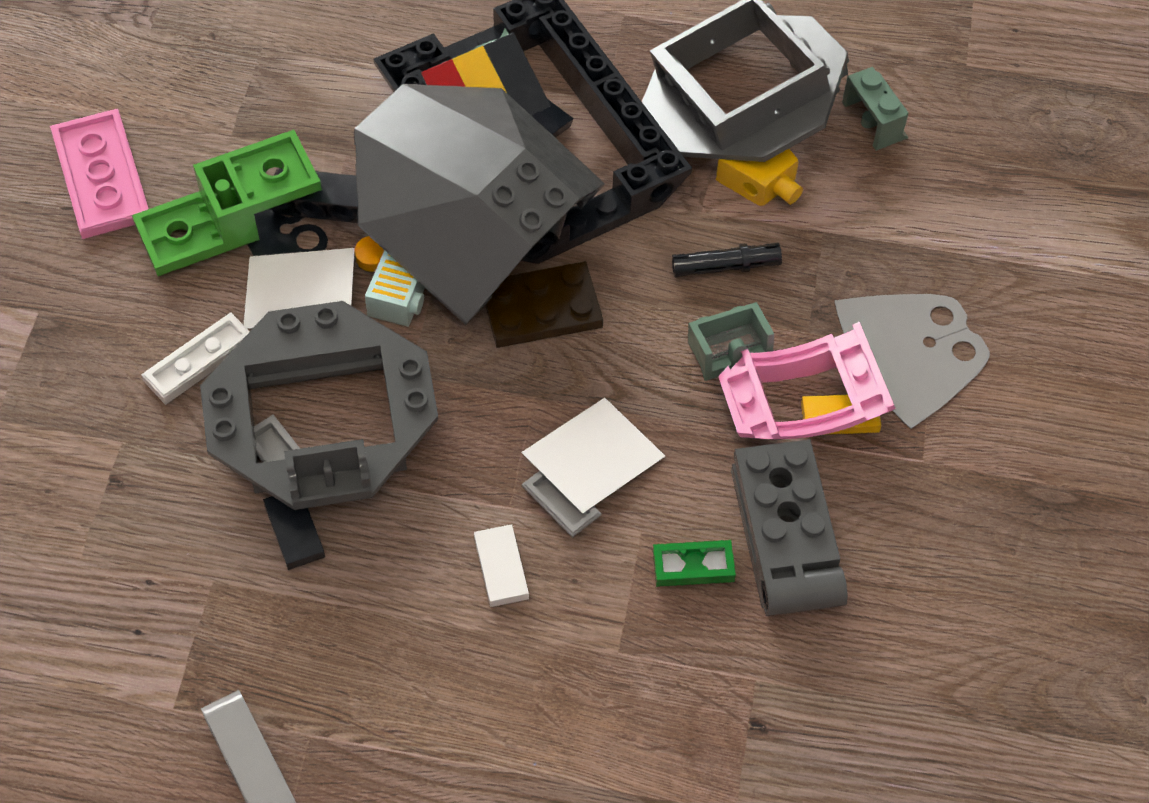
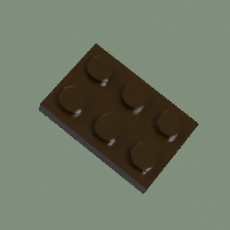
M586 261L510 275L491 295L492 298L486 305L496 348L603 328L602 313Z

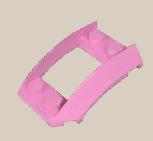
M860 322L853 325L854 330L835 338L830 334L800 346L770 352L750 353L748 349L741 351L742 357L732 369L728 365L718 376L738 435L741 438L758 439L813 437L850 428L896 409ZM836 367L838 368L852 403L851 406L809 419L788 422L775 421L762 383L812 376Z

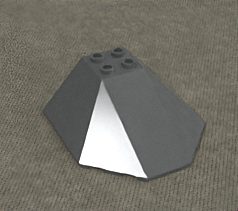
M402 84L354 129L358 226L465 325L489 303L492 298L491 295L531 248L575 204L582 209L605 185L599 177L502 88Z

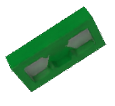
M731 540L653 544L652 552L656 587L735 582L736 573Z

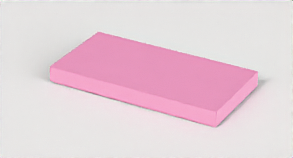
M114 109L50 126L82 239L135 225L132 215L149 208L119 110Z

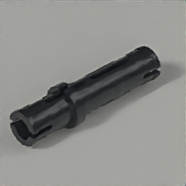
M779 242L758 246H748L747 243L739 244L737 248L672 255V267L675 278L729 270H741L743 273L750 272V268L782 265V253Z

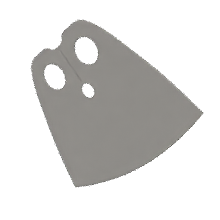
M899 294L835 300L837 314L844 333L854 330L853 325L860 322L896 409L892 411L910 429L935 413L958 394L980 373L990 357V351L982 337L969 330L966 325V312L961 304L952 297L935 294ZM936 307H946L952 312L953 321L945 326L938 325L932 321L930 317L931 311ZM924 338H933L936 341L935 346L931 348L926 347L923 344ZM962 341L970 343L976 351L974 358L969 361L957 359L952 352V348L956 343Z

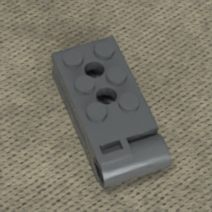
M811 439L735 449V464H732L731 474L759 599L766 616L846 606L848 600L846 579L843 569L839 566L840 555Z

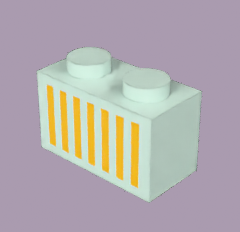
M385 250L365 294L367 316L409 327L413 315H419L421 312L425 287Z

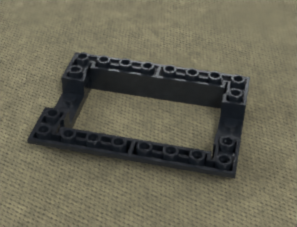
M511 0L493 8L494 26L446 47H443L433 33L373 59L375 66L392 91L395 92L402 84L427 85L421 72L467 53L479 45L499 39L504 29L509 34L514 32L523 52L537 45L542 48L628 165L613 171L612 189L593 197L582 209L576 205L568 211L557 244H535L521 261L540 264L660 208L692 173L690 164L564 0Z

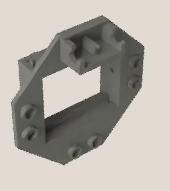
M741 0L650 50L655 70L642 103L683 157L766 162L826 128L836 94L840 91L841 79L848 75V52L812 16L777 15L769 2L765 4L762 0ZM760 30L790 61V64L799 74L725 114L687 69Z
M344 301L268 311L200 385L208 455L252 482L255 494L267 492L293 510L373 498L394 472L407 470L406 457L438 420L427 351ZM383 370L395 442L365 447L364 440L360 439L284 451L285 459L259 463L250 389Z

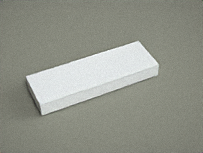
M230 312L141 374L143 381L166 405L212 373L250 331Z

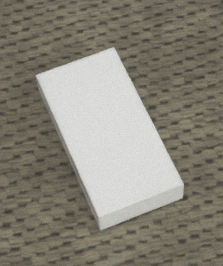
M512 524L474 532L475 544L490 607L528 600L529 592Z

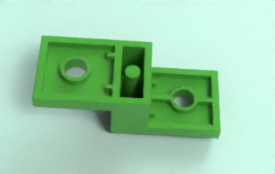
M291 130L194 164L193 168L199 188L198 192L133 214L132 218L157 276H161L259 240L254 214L322 190L321 182L295 130ZM278 167L283 169L280 174L275 176L266 174V171L270 168ZM177 229L188 231L180 238L170 236Z

